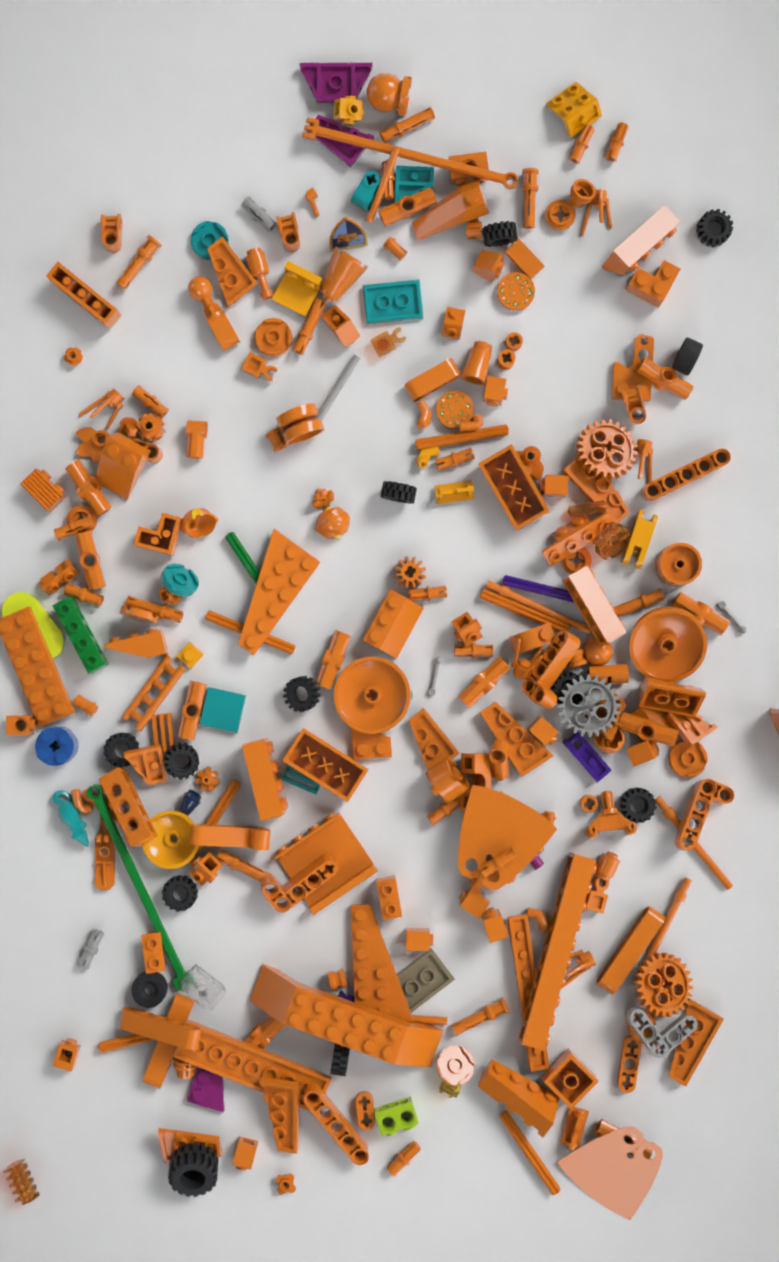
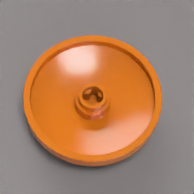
M660 607L647 612L635 623L629 637V652L636 668L648 678L667 682L679 681L693 674L702 664L707 651L706 633L699 620L690 612L677 607Z
M370 656L357 659L343 669L335 683L334 703L339 716L348 726L362 733L376 734L392 729L402 721L410 706L411 688L406 675L395 663L385 658Z

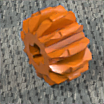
M406 556V564L401 560L398 561L402 568L395 567L394 570L401 573L395 574L394 577H402L398 581L399 585L406 581L404 588H408L409 583H411L414 589L416 587L415 581L419 585L422 584L419 577L426 578L425 574L420 573L426 571V567L419 568L423 563L422 560L415 564L416 557H413L412 562H409V558ZM408 568L416 571L411 578H409V575H405Z

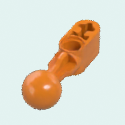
M203 276L192 278L188 284V293L194 300L201 301L206 320L223 351L240 343L224 311L221 310L219 304L214 303L210 296L212 293L211 282Z

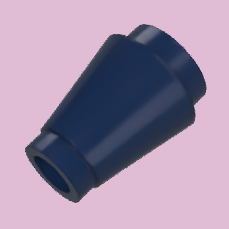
M189 789L184 793L177 811L189 816L201 803V795Z

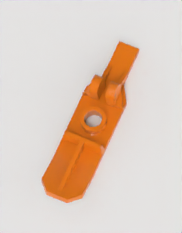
M100 815V830L95 837V886L99 890H110L115 884V845ZM103 848L108 850L107 855L102 854Z

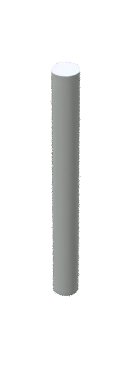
M354 354L315 419L323 420L361 359Z

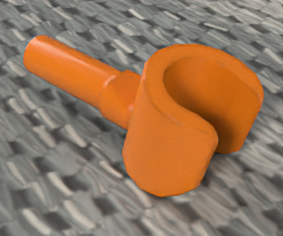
M314 188L306 191L305 197L310 202L314 215L317 217L319 212L314 199L318 195Z

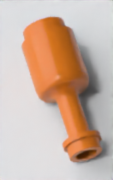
M261 248L250 249L246 252L250 273L259 280L262 300L270 299L273 297V291L269 290L265 277L269 273L265 254Z

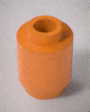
M607 851V854L602 853L595 875L603 880L610 881V878L614 877L620 860L617 859L618 855Z

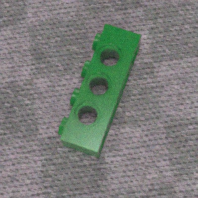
M69 596L52 605L87 673L93 674L108 666L109 663L75 598Z

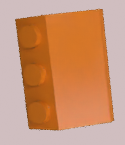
M390 589L363 641L397 659L424 608Z
M644 677L639 688L638 707L696 717L706 697V692L701 688L691 685H682Z

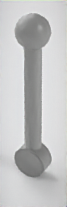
M724 601L719 602L718 608L726 612L739 628L741 634H745L747 629L741 626L726 608V603Z
M441 657L435 658L436 665L432 684L428 690L430 696H434L436 693L434 688L439 664L442 663Z

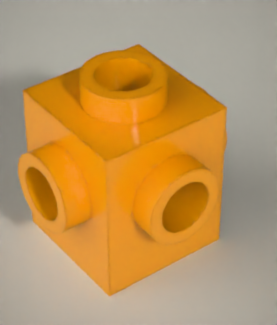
M345 96V98H339L334 101L333 120L343 121L344 125H355V122L361 121L364 115L362 100H356L355 96Z

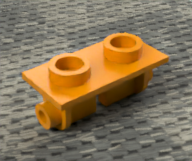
M472 480L434 486L437 505L474 499Z

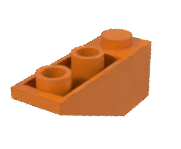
M157 628L147 630V634L139 636V633L127 635L128 639L121 640L120 637L109 639V643L104 644L107 649L145 658L169 654L164 632L158 631Z

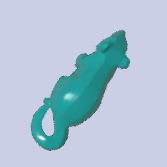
M64 790L56 791L52 796V801L58 805L57 810L61 821L69 828L72 833V839H76L88 847V835L84 829L87 827V824L81 820L79 816L81 813L74 807L71 795ZM59 795H65L69 801L61 800L58 797Z

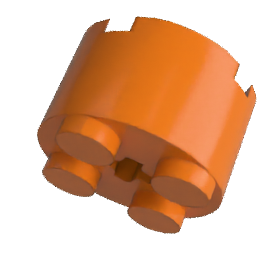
M449 757L425 773L427 779L433 785L431 786L433 793L436 796L441 795L447 804L470 788L465 774L459 772L457 769L459 766Z

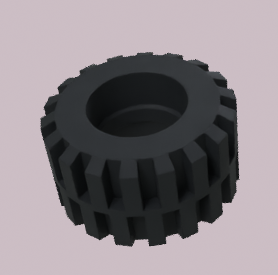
M193 1142V1144L186 1143L185 1146H179L177 1150L173 1151L170 1157L168 1179L174 1191H178L180 1195L185 1194L187 1197H190V1195L198 1197L200 1194L202 1196L205 1195L206 1192L212 1190V1187H215L218 1177L219 1160L216 1152L212 1151L211 1147H205V1144L199 1145Z

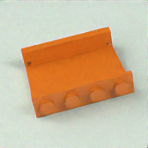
M334 812L330 813L324 818L325 822L321 825L316 823L308 829L309 833L305 836L300 834L292 840L294 843L287 847L285 844L276 851L278 854L274 857L279 860L291 879L320 856L330 854L334 857L338 867L337 873L304 898L310 906L309 910L313 915L378 872L377 867L339 812L337 814ZM311 875L308 879L313 880L317 875Z

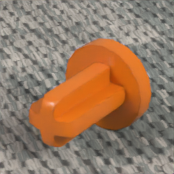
M132 417L123 418L119 423L121 433L129 437H136V432L138 431L137 421Z

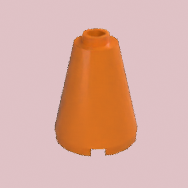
M336 246L320 291L323 293L322 298L330 303L333 300L337 302L368 268L367 265L361 267L362 262L344 251L338 253L339 248Z

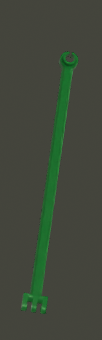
M94 784L93 787L90 786L87 790V796L95 802L155 932H161L163 949L176 974L172 981L177 991L182 990L179 982H182L186 988L189 986L187 978H189L191 984L196 983L191 970L185 972L102 797V788L98 784ZM95 788L98 789V790H99V794H98V795H94V794H93V789H95Z

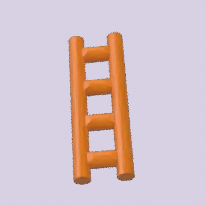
M167 654L121 716L126 721L130 717L138 722L135 728L140 732L186 670L181 665L177 669L169 663L172 658ZM164 670L172 675L166 685L158 680ZM153 686L161 691L155 700L147 695ZM142 701L149 706L143 716L136 711Z

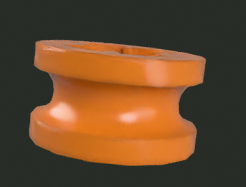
M510 333L505 341L507 349L511 351L519 350L522 346L523 338L519 333ZM514 337L517 338V342H519V345H510L511 342H509V339L513 340Z
M584 795L580 800V807L586 812H594L598 807V801L592 795ZM588 798H591L590 801H594L590 809H587V806L584 807V803L587 802Z

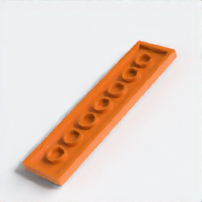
M189 1019L187 1024L201 1028L198 1049L187 1050L176 1047L172 1056L264 1093V1090L260 1085L261 1077L299 1082V1107L308 1111L310 1110L304 1103L305 1086L309 1083H316L326 1093L332 1080L331 1076ZM311 1093V1094H309L308 1096H309V1097H315V1096H317V1095L314 1094V1093Z

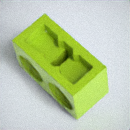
M411 1096L374 1109L381 1136H392L399 1130H411L419 1124ZM405 1111H408L412 1114L409 1118H403L401 1116V1114ZM386 1117H390L393 1120V1122L391 1124H385L383 1122V1119Z

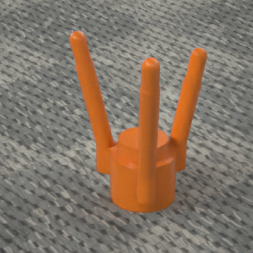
M597 189L595 197L588 203L580 236L584 235L592 205L593 208L599 209L600 223H603V208H605L608 226L612 228L609 199L607 198L606 190Z
M113 388L80 412L79 416L81 417L100 403L102 404L90 415V418L96 416L107 405L112 409L116 407L106 425V429H109L119 410L124 406L121 403L124 397Z
M638 439V447L634 450L638 452L637 456L641 457L637 478L641 479L644 461L648 457V483L652 482L653 442L646 439Z
M518 638L511 667L514 668V676L519 679H526L527 675L543 658L540 654L544 646L537 650L530 661L526 659L518 661L521 639Z
M583 950L570 954V958L578 956L576 959L578 967L565 974L566 977H571L565 981L564 987L596 965L589 951L584 953Z

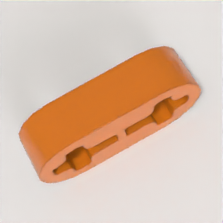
M361 1091L356 1096L358 1125L363 1130H370L375 1125L373 1096L368 1091ZM363 1096L370 1100L367 1101V1108H363V1102H359ZM364 1113H368V1119H372L369 1121V1124L361 1121L364 1119Z

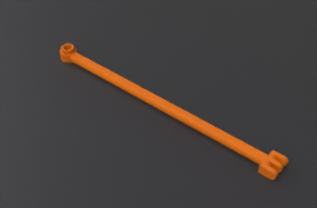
M309 117L306 119V123L313 126L305 125L304 130L311 133H302V137L308 140L315 141L316 136L389 155L393 147L400 149L398 157L501 183L509 190L514 189L518 183V177L513 172L506 174L332 130L319 126V120ZM512 180L514 183L512 185H508L507 181Z

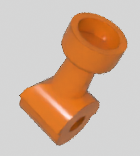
M479 218L471 220L466 225L467 240L483 238V226Z

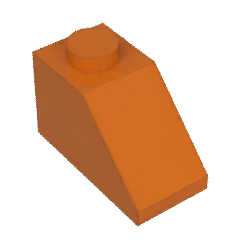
M336 305L320 316L335 337L345 347L353 344L360 337L351 319Z

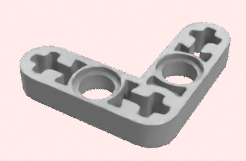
M632 1007L626 1014L628 1023L649 1053L657 1058L666 1056L697 1028V1020L691 1015L683 1014L659 1033L643 1010ZM634 1013L639 1014L638 1019L643 1022L641 1025L638 1021L633 1020L635 1018ZM685 1020H689V1021H690V1022H689V1025H690L689 1027H686V1026H685V1025H686ZM650 1027L651 1035L645 1038L643 1030ZM675 1030L677 1037L674 1041H670L669 1033ZM652 1041L660 1045V1052L655 1051L657 1048Z

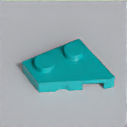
M396 165L395 203L404 196H412L427 188H433L434 167Z

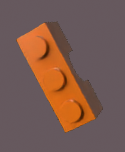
M461 753V773L470 774L472 778L471 788L473 785L491 789V760L489 759V753ZM471 788L461 795V811L463 812L466 810Z
M490 855L488 859L486 858V860L490 861L492 859V856ZM495 871L487 876V879L490 882H497L499 880V873ZM473 878L469 881L471 885L467 891L464 890L458 900H460V907L480 919L490 901L481 894L482 882L477 878Z

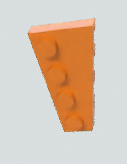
M497 702L479 712L496 739L505 740L509 744L508 757L521 777L554 756Z
M690 998L685 1014L691 1015L697 1020V1028L676 1046L668 1075L685 1087L724 1020L721 1016ZM685 1020V1022H686V1025H685V1026H686V1027H689V1026H690V1025H689V1022H690V1021H689V1020Z
M261 1077L260 1085L265 1093L263 1096L265 1103L268 1105L269 1119L272 1120V1130L277 1149L281 1152L297 1154L299 1150V1082Z

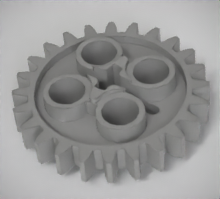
M590 674L587 675L586 680L581 675L579 676V682L573 678L572 686L568 683L566 684L568 691L561 690L565 696L558 698L563 701V704L557 705V707L563 708L559 715H565L562 723L568 721L567 729L573 726V733L575 734L580 730L582 737L585 732L588 733L589 737L592 736V732L599 736V730L607 733L605 727L613 728L610 722H617L618 720L614 715L620 714L616 710V707L621 706V704L616 703L620 696L613 695L617 689L610 690L609 688L612 683L605 685V678L599 682L598 675H595L593 680H591ZM597 688L601 691L599 699L591 697L592 689ZM576 693L582 696V702L579 705L572 702V696ZM587 700L590 703L606 700L604 704L593 706L592 711H589V709L572 711L573 708L586 705ZM599 707L606 709L607 713L604 718H599L596 715V710ZM581 712L586 713L588 716V720L585 723H580L577 720V716Z

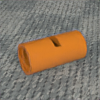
M627 664L590 666L587 669V674H590L591 680L594 679L595 675H598L599 682L605 678V685L629 682Z

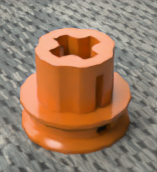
M586 179L576 180L570 189L569 202L576 208H581L585 204L590 203L596 194L594 185Z
M173 1057V1067L177 1070L178 1078L190 1079L194 1076V1069L197 1066L187 1062L183 1063L182 1060Z

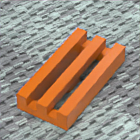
M172 713L156 714L152 716L154 745L159 744L157 718H159L162 738L161 750L162 752H167L164 717H167L171 748V745H175Z

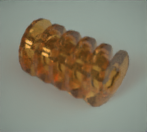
M25 1158L10 1164L3 1170V1173H10L6 1180H13L9 1188L16 1187L12 1195H19L14 1201L22 1202L21 1205L27 1204L40 1196V1193L35 1191L37 1189L36 1184H32L34 1178L29 1177L31 1171L26 1170L28 1164L22 1163Z

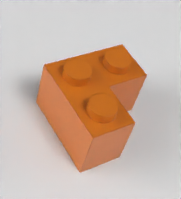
M663 260L655 276L637 268L626 291L659 308L681 268L666 260Z
M162 513L157 531L138 526L133 545L174 557L181 532L182 518Z

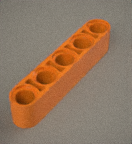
M723 448L718 449L648 483L642 489V497L647 501H653L725 466L731 460L730 452ZM717 454L723 455V463L717 461ZM700 462H704L707 465L706 471H702L699 468ZM683 470L690 473L688 480L682 477ZM665 479L672 480V488L666 487ZM648 487H653L656 490L655 496L648 494Z
M650 906L644 909L597 978L596 984L611 995L616 993L664 923L665 916Z
M177 993L167 1018L187 1023L195 1000ZM160 1041L157 1042L142 1080L143 1083L161 1089L176 1046Z
M122 1008L120 1029L183 1049H198L201 1028L140 1009Z
M307 1084L304 1088L305 1105L356 1165L366 1164L369 1160V1152L365 1140L318 1084ZM314 1093L317 1096L309 1097L308 1095ZM322 1108H328L329 1110L326 1111V1112H323V1111H321L320 1109H322ZM335 1122L340 1123V1125L334 1126L332 1124ZM352 1137L350 1140H345L344 1138ZM358 1151L364 1152L362 1154H356V1152Z

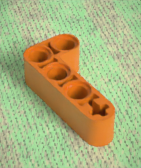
M561 630L556 634L542 654L543 658L522 683L523 693L534 703L546 709H551L556 705L557 696L550 688L579 649L580 639L565 630Z
M712 779L700 780L695 784L675 836L674 844L677 849L682 851L692 850L696 846L712 802L722 805L733 801L735 794L730 787ZM704 783H706L709 787V791L707 793H705L702 789V785ZM721 791L726 793L725 800H722L720 797ZM697 801H700L702 804L700 811L695 806ZM690 819L695 821L693 829L689 826ZM683 838H686L688 845H685Z
M191 824L190 844L269 850L271 830L256 826Z
M324 854L284 885H281L274 876L267 875L263 877L260 882L261 890L274 909L284 913L337 873L338 867L332 855ZM311 875H317L313 880L308 879ZM267 885H274L272 889H266ZM295 887H301L299 891H293ZM279 899H286L283 903H277Z

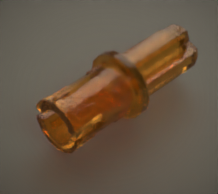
M604 500L591 503L585 501L584 504L569 506L567 511L570 517L582 515L588 517L591 514L604 513L607 508L599 507L606 505Z

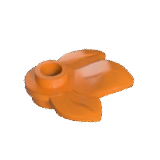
M91 427L79 429L76 435L82 442L76 454L81 457L91 456L93 462L98 463L110 436L109 433L104 430L96 431ZM100 437L105 438L103 443H99Z
M529 446L523 451H517L530 476L539 481L544 472V465L540 461V450L535 446ZM529 452L534 453L533 459L528 458Z

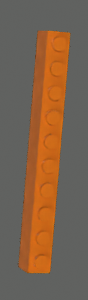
M569 852L550 927L547 931L518 1036V1041L522 1045L544 1050L545 1045L547 1046L549 1043V1030L555 1022V1008L560 1004V990L564 987L566 981L564 977L565 972L571 964V950L573 951L576 946V932L580 930L581 914L586 909L585 899L591 891L592 884L590 881L597 869L596 860Z

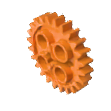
M602 419L600 424L595 420L593 426L589 423L586 429L582 430V435H579L577 438L579 442H577L576 447L580 449L577 450L576 454L581 455L578 462L584 461L582 468H589L588 474L594 471L595 478L601 474L602 480L607 475L609 480H612L614 475L619 479L621 474L626 475L628 470H631L632 464L636 462L634 457L638 455V452L634 451L638 445L632 444L636 438L629 437L631 431L625 432V425L620 428L619 421L613 425L612 419L607 424ZM595 436L600 437L602 442L597 441ZM614 440H618L620 445L616 444ZM593 454L598 455L600 459H596ZM612 457L616 458L619 463L614 462Z
M655 953L654 956L649 955L648 960H642L644 966H637L640 973H634L638 980L633 981L634 984L638 985L637 988L633 989V991L639 992L636 999H642L640 1006H646V1012L652 1011V1015H659V1017H665V1015L666 1017H672V1013L679 1014L678 1009L685 1010L683 1004H689L686 998L692 997V994L688 991L693 989V986L689 985V982L693 981V979L687 977L690 971L684 970L686 964H680L681 958H675L674 954ZM651 976L653 977V983H652V984L650 983V977H651ZM659 994L661 995V1001H660V1002L658 1001V995H659Z

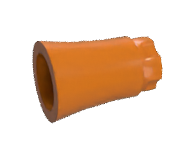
M483 341L474 342L465 368L460 376L462 380L475 385L486 384L492 345Z

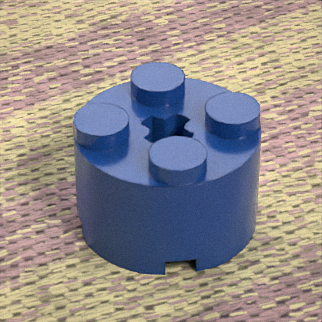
M57 726L47 728L38 735L35 742V751L37 758L43 763L50 766H58L72 760L77 754L79 745L76 736L70 729ZM54 743L60 745V749H56V747H54Z

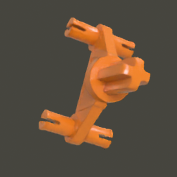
M601 792L603 810H600L599 816L586 829L587 837L595 838L598 832L625 830L627 835L634 834L637 830L636 824L621 815L614 808L612 792Z

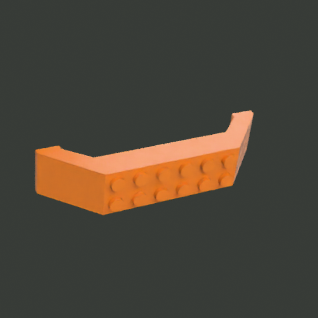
M265 964L262 965L250 998L251 1003L284 1025L394 1065L431 1067L443 1034V1029L430 1024L407 1022L297 982L281 972V970Z

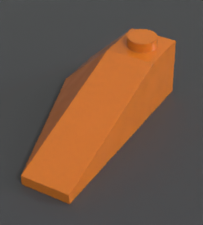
M479 179L460 185L412 222L417 240L419 241L489 214Z

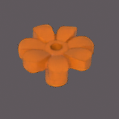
M321 488L317 489L313 496L315 500L312 501V505L317 509H321L323 506L328 508L330 506L329 502H332L335 498L334 492Z
M206 767L205 772L203 770L197 772L200 778H196L195 783L197 785L201 784L200 790L205 791L208 788L209 791L215 790L214 785H219L220 780L216 778L219 775L218 771L211 772V767Z

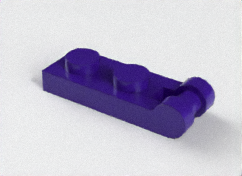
M578 731L575 734L572 732L573 735L568 739L565 738L562 743L598 783L612 771L611 768ZM579 741L582 745L575 749L573 744Z

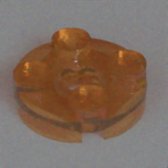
M610 522L601 534L593 540L596 554L604 560H608V557L615 558L620 555L628 544L626 539L627 536L630 538L629 530L622 524Z

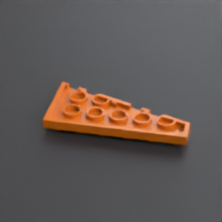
M273 529L238 642L240 647L253 656L320 564V561L275 529Z
M352 904L351 921L355 1003L404 1021H414L372 905Z

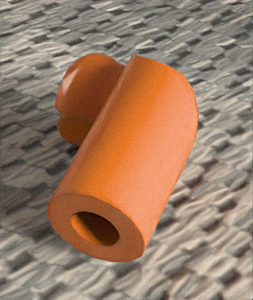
M422 400L416 404L421 413L419 420L416 421L419 429L427 428L432 418L429 407Z
M474 415L472 417L473 421L459 422V431H475L482 427V416Z
M80 789L72 790L71 796L74 807L83 815L92 813L93 806L82 801Z
M528 907L526 912L528 917L537 920L539 924L538 929L541 932L548 931L550 921L546 913Z

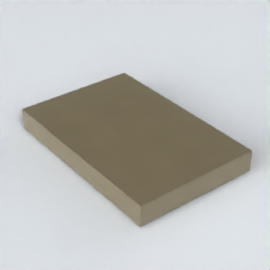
M432 948L397 973L411 1013L455 980Z

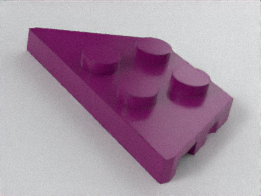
M300 63V70L317 103H334L336 99L345 98V96H355L357 100L373 69V63Z

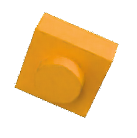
M191 642L177 655L190 669L204 656Z

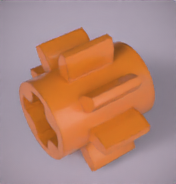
M164 585L160 589V598L167 605L180 603L182 596L172 594Z

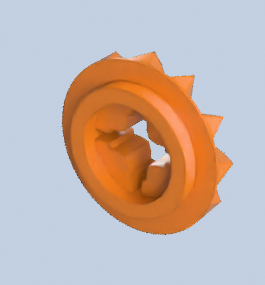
M555 200L547 207L545 217L552 229L561 231L568 229L574 223L576 212L568 201ZM560 208L562 214L566 216L562 218L561 222H559V218L555 216L558 214Z
M84 505L72 508L67 515L66 524H69V521L79 520L81 515L83 518L90 515L95 526L79 533L90 530L93 532L97 526V516L94 511Z
M584 547L561 560L562 568L570 575L586 566L590 569L592 563L591 555ZM577 553L578 559L584 562L578 563L575 569L574 563L568 561V559H574Z

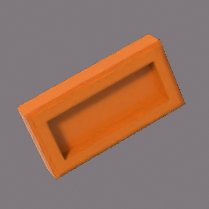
M520 239L515 241L505 251V254L530 279H533L545 267Z

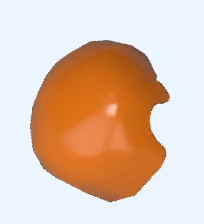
M595 636L586 639L582 645L584 650L583 657L594 666H603L613 656L611 644L608 643L601 647Z
M620 728L617 729L612 742L608 741L600 732L599 736L594 734L593 737L595 745L607 754L619 751L625 744V736Z

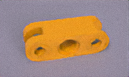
M640 509L635 517L621 564L628 565L631 556H636L634 564L636 569H641L658 519V515L653 514L650 521L642 519L643 510Z

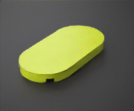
M24 592L10 595L3 603L2 617L31 606L52 658L54 659L59 656L64 648V634L40 602L33 595Z

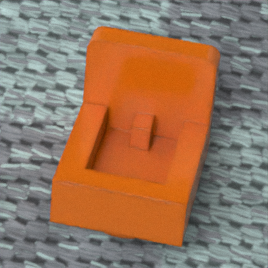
M447 307L441 336L460 339L466 310Z

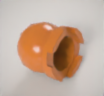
M379 73L371 79L366 89L369 103L377 111L391 112L396 109L398 110V115L406 116L410 98L406 96H408L409 88H411L412 77L404 76L403 80L400 81L395 75L390 73Z

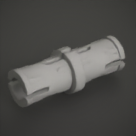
M247 197L242 202L241 206L253 216L254 221H258L268 232L275 228L277 223L251 197Z
M98 929L92 930L87 944H84L83 954L77 963L79 967H82L86 960L83 969H89L94 954L98 952V945L104 936V932L100 931L97 938L95 937Z

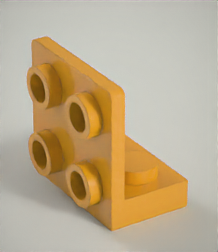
M574 82L546 103L547 107L564 121L567 135L571 138L580 133L586 124L591 125L602 117L598 99L577 82Z
M287 261L284 267L285 274L272 300L306 317L323 285L322 278Z

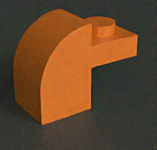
M549 622L510 636L509 640L515 653L518 638L521 639L520 654L551 643L555 634Z

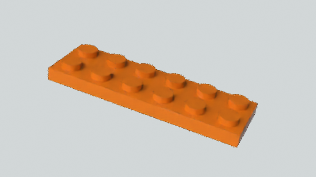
M31 606L0 618V636L38 726L42 727L75 713Z

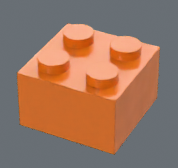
M569 1048L550 1066V1069H547L541 1075L544 1083L571 1110L599 1082L596 1075Z

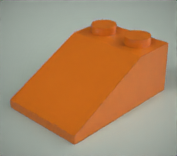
M116 432L108 437L101 453L95 478L98 479L103 487L128 500L151 451Z

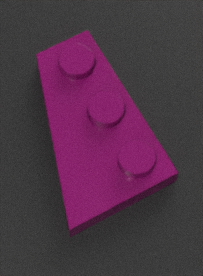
M318 115L315 118L320 121L319 126L371 140L375 139L374 135H367L359 132L358 129L343 126L339 122ZM320 136L315 138L349 167H352L366 150V148Z

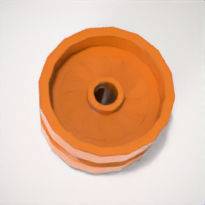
M315 403L295 407L276 418L280 429H287L282 434L286 445L305 441L325 430L321 419H315L319 414Z
M675 543L664 548L658 554L655 561V570L658 577L670 586H682L693 582L699 576L702 569L700 553L687 543Z

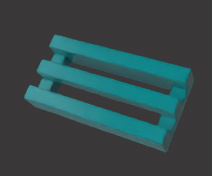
M287 765L282 781L317 795L320 785L313 780L291 772L290 768L293 767ZM287 775L298 778L316 787L315 789L307 787L303 784H300L296 781L287 778Z

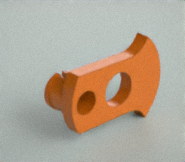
M640 334L634 338L633 363L629 366L634 372H636L637 366L641 361L638 356L640 350L646 349L648 351L647 359L653 362V337ZM643 337L647 340L644 344L641 343Z

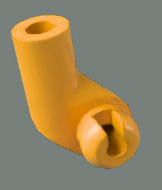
M439 446L422 449L416 459L417 466L421 469L426 468L431 457L440 455Z

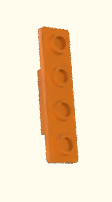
M607 512L592 521L584 515L575 517L570 523L557 528L555 532L551 533L555 543L542 550V554L547 564L551 567L615 528V525Z

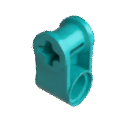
M368 171L364 174L350 201L366 211H369L380 183V177L376 172ZM374 179L375 183H371V185H369L368 181L371 182Z

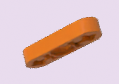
M631 1035L623 1039L617 1085L624 1093H630L636 1087L641 1053V1043L631 1037ZM632 1040L637 1044L632 1048V1053L636 1054V1056L630 1054V1047L627 1045ZM627 1059L634 1060L633 1068H625L624 1062ZM625 1073L629 1074L628 1080L631 1083L627 1087H624L622 1082L626 1081Z

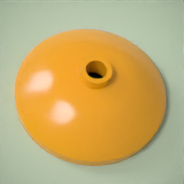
M174 810L158 813L150 819L158 836L143 845L144 852L149 860L165 869H176L188 864L195 857L199 848L198 845L190 844L191 824H195L194 821L186 814ZM173 835L177 837L176 842H173L171 839Z

